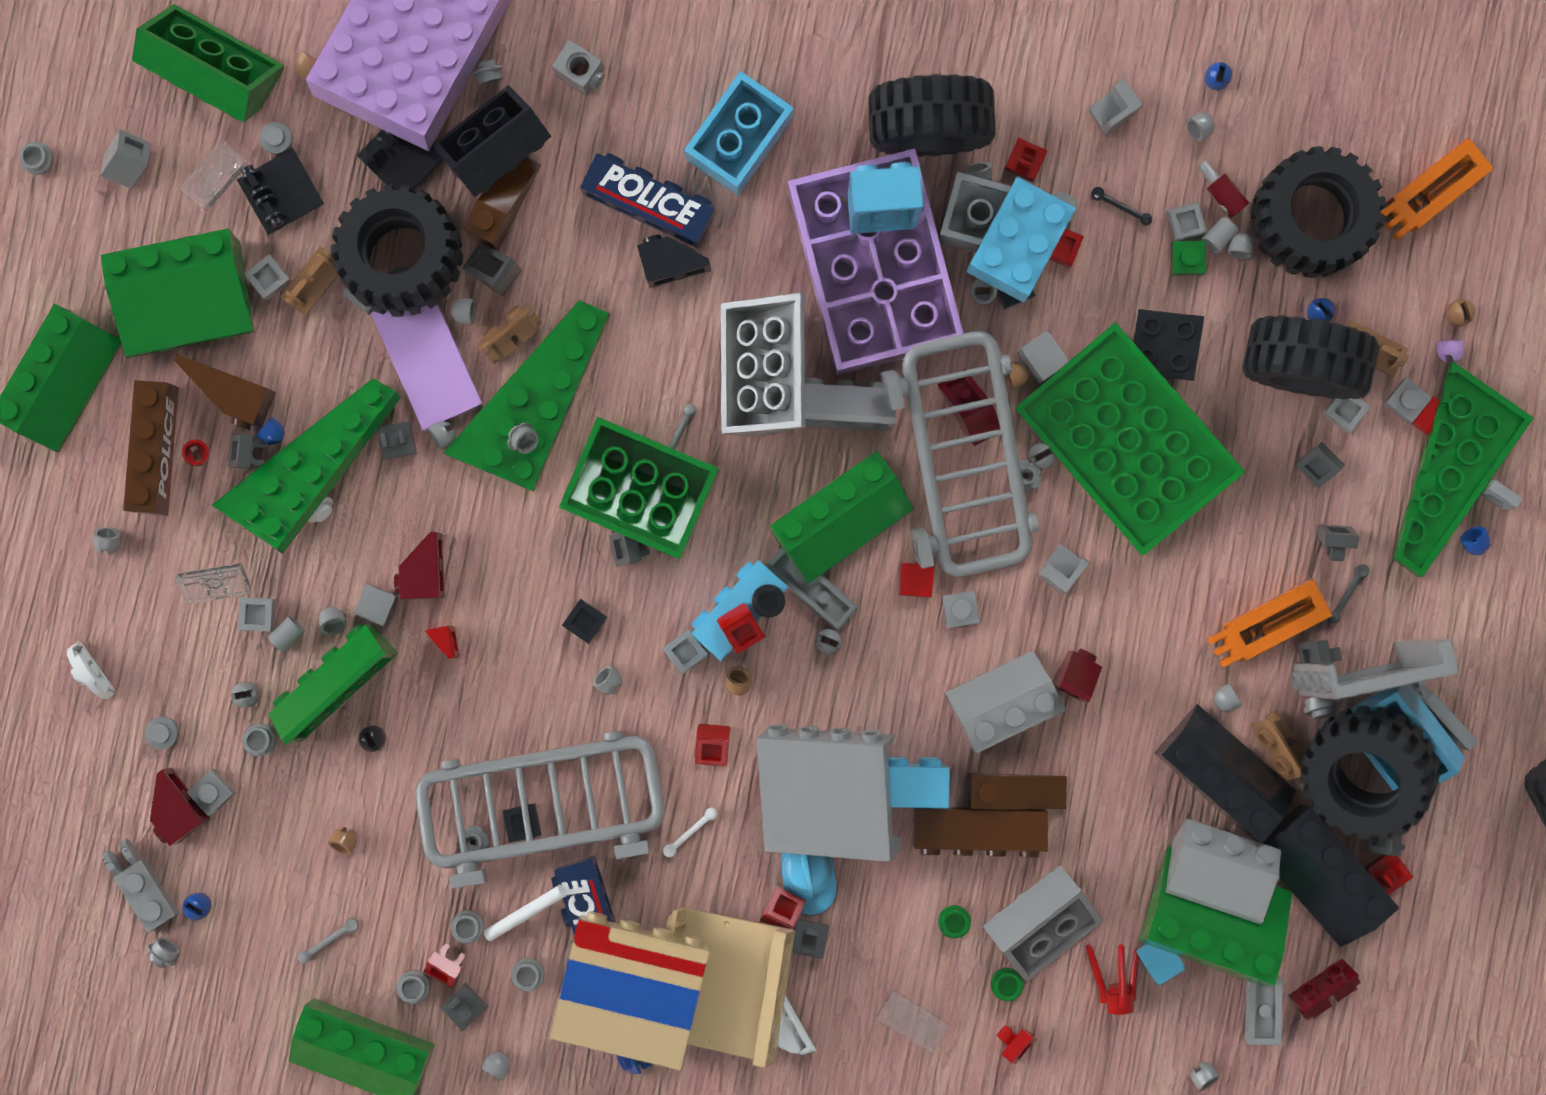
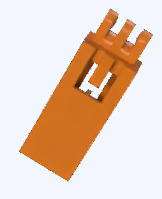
M1468 137L1387 201L1389 206L1383 209L1380 214H1384L1386 217L1391 214L1394 218L1385 224L1384 227L1389 231L1399 223L1402 228L1392 235L1396 241L1408 231L1413 233L1494 169L1493 166ZM1418 193H1421L1429 204L1416 214L1414 210L1423 203L1419 198L1410 204L1407 202Z
M1311 579L1222 624L1224 629L1209 636L1207 640L1209 644H1214L1222 639L1224 644L1213 649V652L1216 656L1226 651L1229 652L1230 656L1219 661L1223 668L1239 659L1246 661L1333 615L1314 579ZM1258 623L1264 636L1246 645L1244 641L1256 636L1253 628L1242 633L1240 632Z

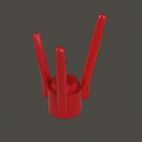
M1088 944L1086 945V951L1099 989L1100 1003L1107 1004V1012L1109 1014L1126 1015L1133 1013V1001L1137 1000L1136 983L1139 956L1136 950L1138 949L1133 951L1128 985L1126 984L1125 947L1122 944L1118 946V983L1110 984L1109 990H1106L1093 948Z

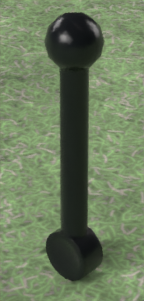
M1095 187L1092 190L1091 198L1093 200H1103L1139 219L1142 225L1148 226L1152 223L1153 219L1149 213L1142 214L1104 194V190L1101 187Z

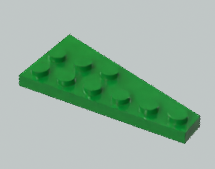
M579 300L443 454L534 492L608 321L609 312ZM521 423L531 424L533 426L532 429L536 431L539 438L536 448L528 454H521L516 450L511 451L507 445L510 430Z
M1455 362L1449 363L1432 430L1427 436L1392 556L1394 561L1418 578L1425 575L1534 419Z
M372 378L214 502L212 506L283 554L401 397L396 391Z

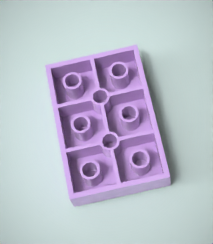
M350 0L306 78L312 96L429 151L512 0Z
M915 149L788 181V193L836 376L904 359L906 353L913 346L920 343L964 334L921 170L923 209L916 229L851 234L848 203L845 207L842 206L840 198L834 193L836 192L848 199L851 171H857L859 166L876 165L877 169H889L892 164L909 162L911 167L919 166ZM823 187H826V188H828V189H830V190H832V191H834V192H831V191L822 192L821 190H822Z

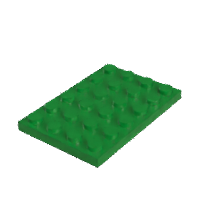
M1114 322L1015 407L1016 411L1041 440L1050 447L1049 449L1142 556L1246 472L1117 322Z

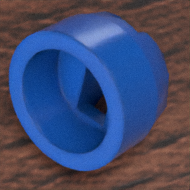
M1223 62L1213 63L1206 70L1204 81L1210 89L1222 90L1230 83L1232 70L1229 65ZM1219 69L1223 70L1221 82L1215 81Z
M1326 298L1314 300L1307 307L1308 319H1319L1325 322L1331 321L1335 314L1333 302ZM1318 303H1320L1327 311V313L1329 314L1328 317H1326L1323 310L1317 305Z
M271 417L255 437L267 445H277L284 438V427L275 418Z
M1483 527L1468 529L1462 534L1460 539L1465 550L1472 555H1482L1491 546L1490 537Z
M198 892L189 895L184 900L182 909L187 918L199 920L210 913L212 904L206 894ZM189 903L199 909H202L201 914L195 911L194 909L190 908Z

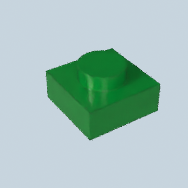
M1173 241L1171 243V276H1203L1206 274V241Z

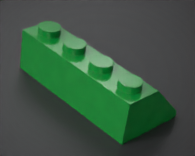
M175 4L136 29L132 55L133 62L243 123L262 109L284 70L285 65Z
M54 303L0 395V424L59 453L122 345L121 340L72 311Z
M875 451L770 525V532L801 576L809 584L912 512L914 508L896 475L879 452Z
M359 624L345 636L348 641L338 649L335 646L321 658L324 663L315 671L312 668L309 669L297 680L299 686L291 693L285 691L274 700L272 704L275 708L268 715L281 740L286 745L302 742L398 654L373 625L366 624L362 627Z
M313 998L304 1005L292 1036L289 1062L376 1095H417L436 1044Z

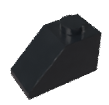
M661 235L649 236L642 240L643 244L637 245L649 288L711 271L709 258L669 236L664 238Z

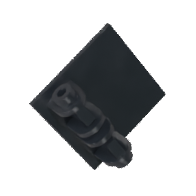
M383 129L356 155L386 185L393 184L396 190H400L401 185L415 188L443 160L433 146L427 151Z
M293 148L256 169L253 165L244 167L241 170L243 176L236 179L268 235L325 204Z
M1139 309L1133 342L1164 378L1194 381L1204 316Z

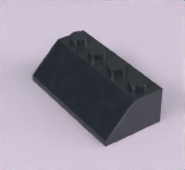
M1198 704L1192 708L1154 752L1155 755L1251 839L1263 843L1284 819L1296 794V790Z
M1298 805L1262 843L1281 850L1279 879L1292 891L1294 896L1340 947L1375 931L1400 909L1309 806Z

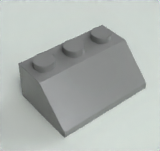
M957 172L939 232V242L976 253L1011 186Z
M805 379V426L893 430L896 424V410H891L886 405L882 382H869V387L856 386V381L837 380V385H823V379Z
M1033 650L945 692L970 747L975 753H979L1066 711L1052 680Z
M1186 818L1172 841L1165 893L1261 925L1279 878L1281 850Z
M1059 865L1053 871L1045 874L1042 880L1028 891L1021 893L1004 910L993 915L990 921L982 927L1022 978L1028 982L1099 926L1103 920L1082 890Z

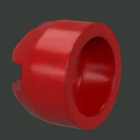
M190 440L182 448L183 459L190 466H202L209 459L208 446L201 440ZM197 446L199 456L202 459L198 462H195L191 448Z

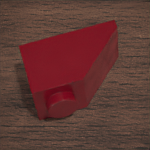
M971 376L937 384L949 407L989 399ZM993 404L953 413L966 436L1000 429L998 416ZM983 439L971 443L974 446H976L988 439Z
M430 532L399 565V574L394 575L395 593H400V599L445 598L442 533Z
M1081 648L1078 652L1068 651L1052 680L1055 688L1079 701L1089 702L1102 670V666L1095 663L1097 657Z
M172 767L162 769L156 773L150 821L155 826L153 828L154 834L162 843H167L169 846L182 842L210 820V817L187 794L189 789Z

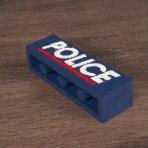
M596 153L580 186L584 196L695 248H700L715 217V209L711 206L712 202L698 194H694L693 197L681 192L682 188L671 181L665 180L664 184L652 179V173L643 168L636 167L635 170L623 165L624 161L613 154L607 153L606 156Z
M595 855L557 867L554 870L555 876L551 878L553 888L562 885L567 892L566 897L563 898L565 908H562L561 912L566 927H572L574 935L578 919L581 915L587 916L588 912L604 914L607 916V921L616 923Z

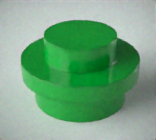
M950 905L940 912L938 926L945 936L957 939L963 937L969 931L971 918L963 907Z
M1005 967L993 974L990 987L998 999L1013 1001L1021 995L1024 983L1021 975L1015 969Z

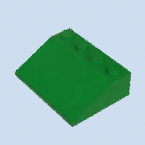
M229 228L100 255L106 292L126 358L255 332L247 280L244 275L245 267L241 242Z
M597 417L558 508L680 559L708 501L720 469Z
M1166 847L1138 941L1263 987L1275 986L1285 952L1292 891L1275 886L1261 925L1165 893L1171 847Z

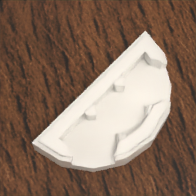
M78 641L67 649V656L73 667L71 674L80 685H86L94 694L105 700L116 694V690L82 642Z
M785 994L777 1046L782 1050L800 1055L816 1051L814 1044Z

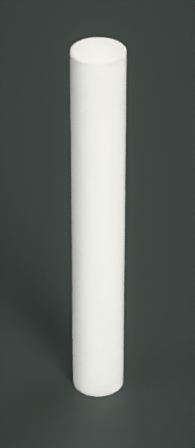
M562 885L556 886L485 929V938L488 941H493L566 897L567 892Z

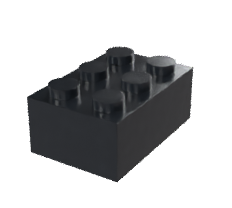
M507 85L432 146L470 193L476 197L480 193L488 191L494 182L505 173L513 171L519 165V162L530 153L541 149L552 136L532 108Z

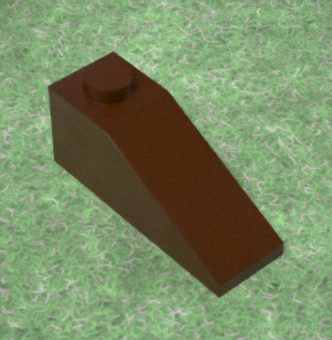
M525 157L513 171L505 173L494 182L488 191L483 192L463 228L467 235L498 251L541 164Z
M178 354L175 355L174 361L223 414L233 417L231 424L250 430L251 425L263 427L276 392Z
M968 773L967 805L971 809H1066L1067 776Z

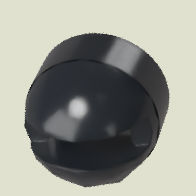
M375 725L365 727L360 732L358 738L360 746L368 752L382 749L387 739L385 731ZM368 731L376 744L374 747L371 746L365 735Z

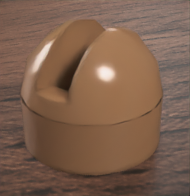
M300 51L295 62L297 73L301 77L307 78L317 59Z
M1464 299L1452 302L1446 309L1448 322L1458 327L1470 323L1475 316L1474 305ZM1461 305H1463V306H1464V309H1465V313H1466V317H1467V319H1465V320H1464V313H1463V309H1462Z
M1018 361L1011 362L1012 373L1004 375L1005 381L1012 390L1024 385L1029 376L1026 365Z
M743 667L729 669L726 675L727 690L732 695L741 696L746 694L752 684V673Z
M346 827L338 828L330 837L328 845L341 854L351 855L356 847L357 835L352 829L347 832Z

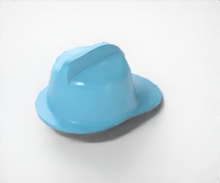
M782 853L781 871L784 889L806 900L801 913L816 915L828 909L836 897L837 885L833 858Z

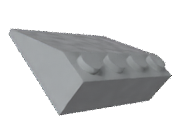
M796 293L721 303V434L749 437L772 435L805 428L804 294Z

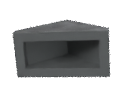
M481 242L462 268L503 297L522 271L513 259Z

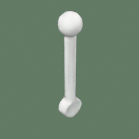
M712 807L708 808L705 811V815L673 844H667L663 848L664 855L666 857H673L676 854V849L706 822L717 818V810Z

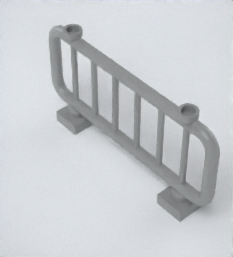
M982 331L964 333L913 346L906 353L903 360V378H899V375L894 370L880 372L886 405L891 410L905 408L903 398L907 397L933 532V535L929 536L923 527L910 530L915 559L923 569L935 566L933 555L937 554L940 567L947 574L954 577H965L1023 562L1029 556L1032 549L1031 533L1039 531L1036 514L1034 512L1028 513L1004 377V375L1012 373L1011 362L1007 354H1000L997 341L990 334ZM971 345H982L987 351L989 362L987 366L920 381L917 379L916 362L923 356ZM990 372L994 391L993 398L924 413L919 387ZM996 404L1000 429L929 444L925 419ZM997 436L1002 437L1006 461L935 476L931 451ZM1007 467L1011 492L941 508L937 487L938 482ZM1012 498L1016 523L947 539L943 514ZM1018 529L1020 543L1014 552L963 564H956L951 560L948 547L950 544Z
M622 731L604 733V741L461 765L460 759L440 762L441 769L426 773L416 786L415 798L423 850L426 858L439 868L457 867V874L449 876L451 889L488 882L486 869L477 870L476 865L477 863L617 838H620L621 844L614 846L616 859L648 854V841H640L639 834L655 830L661 824L665 814L657 758L653 746L642 737H623ZM637 749L643 755L652 807L650 817L637 822L630 821L619 751ZM612 752L624 824L598 828L587 757ZM580 758L592 830L566 834L554 762ZM548 764L559 835L533 840L522 768ZM515 769L526 841L500 846L489 774ZM483 775L494 847L468 852L456 780ZM450 781L461 849V853L443 855L437 850L428 795L429 789L433 784Z

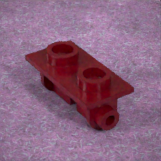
M1340 959L1307 983L1302 984L1288 996L1300 1008L1299 1011L1306 1020L1311 1017L1316 1019L1317 1016L1332 1007L1328 999L1333 995L1334 999L1339 1002L1352 992L1357 991L1356 986L1361 984L1358 978L1360 976L1343 959Z

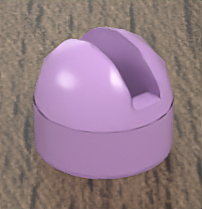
M1464 340L1437 342L1438 357L1443 362L1448 363L1450 355H1452L1453 362H1458L1464 354Z

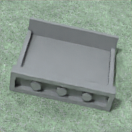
M1405 639L1394 642L1399 662L1339 675L1336 674L1334 664L1294 663L1291 680L1294 689L1299 691L1300 696L1342 699L1458 674L1459 670L1451 639Z
M783 724L769 726L756 738L765 851L891 862L901 850L900 837L893 836L888 746L894 741V735L882 734L880 730L852 733L847 728L819 731V728L815 726H805L800 729H788Z

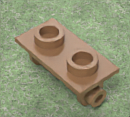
M320 246L280 295L281 298L304 316L310 312L339 276L334 267L336 261L331 254Z
M527 303L522 307L519 304L514 306L505 314L504 317L507 320L497 328L494 325L491 326L480 336L482 341L477 345L482 352L489 348L490 351L485 355L493 364L498 360L500 362L504 361L505 358L518 348L510 339L512 336L516 335L524 343L540 330L538 326L543 322L535 312L531 316L528 315L532 308Z
M1351 319L1349 320L1347 327H1354L1359 331H1365L1370 336L1376 338L1380 348L1375 369L1394 378L1399 367H1403L1409 358V355L1406 353L1409 348Z
M1274 711L1265 716V720L1252 723L1251 727L1256 733L1258 742L1265 748L1273 761L1275 770L1286 781L1301 777L1300 771L1303 767L1302 760L1305 752L1298 740L1293 741L1289 745L1286 742L1294 733L1284 719V716Z

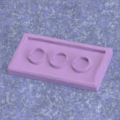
M439 304L431 309L428 305L420 308V314L413 316L409 311H404L402 317H393L388 310L384 315L372 312L371 316L423 431H428V428L435 423L450 421L484 405Z

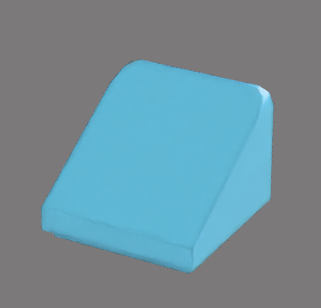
M1148 944L1136 950L1146 970L1157 985L1165 983L1186 969L1178 955Z

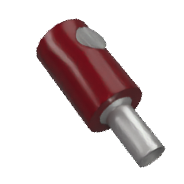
M1207 160L1197 167L1210 182L1207 191L1230 219L1250 204L1226 173L1219 176Z

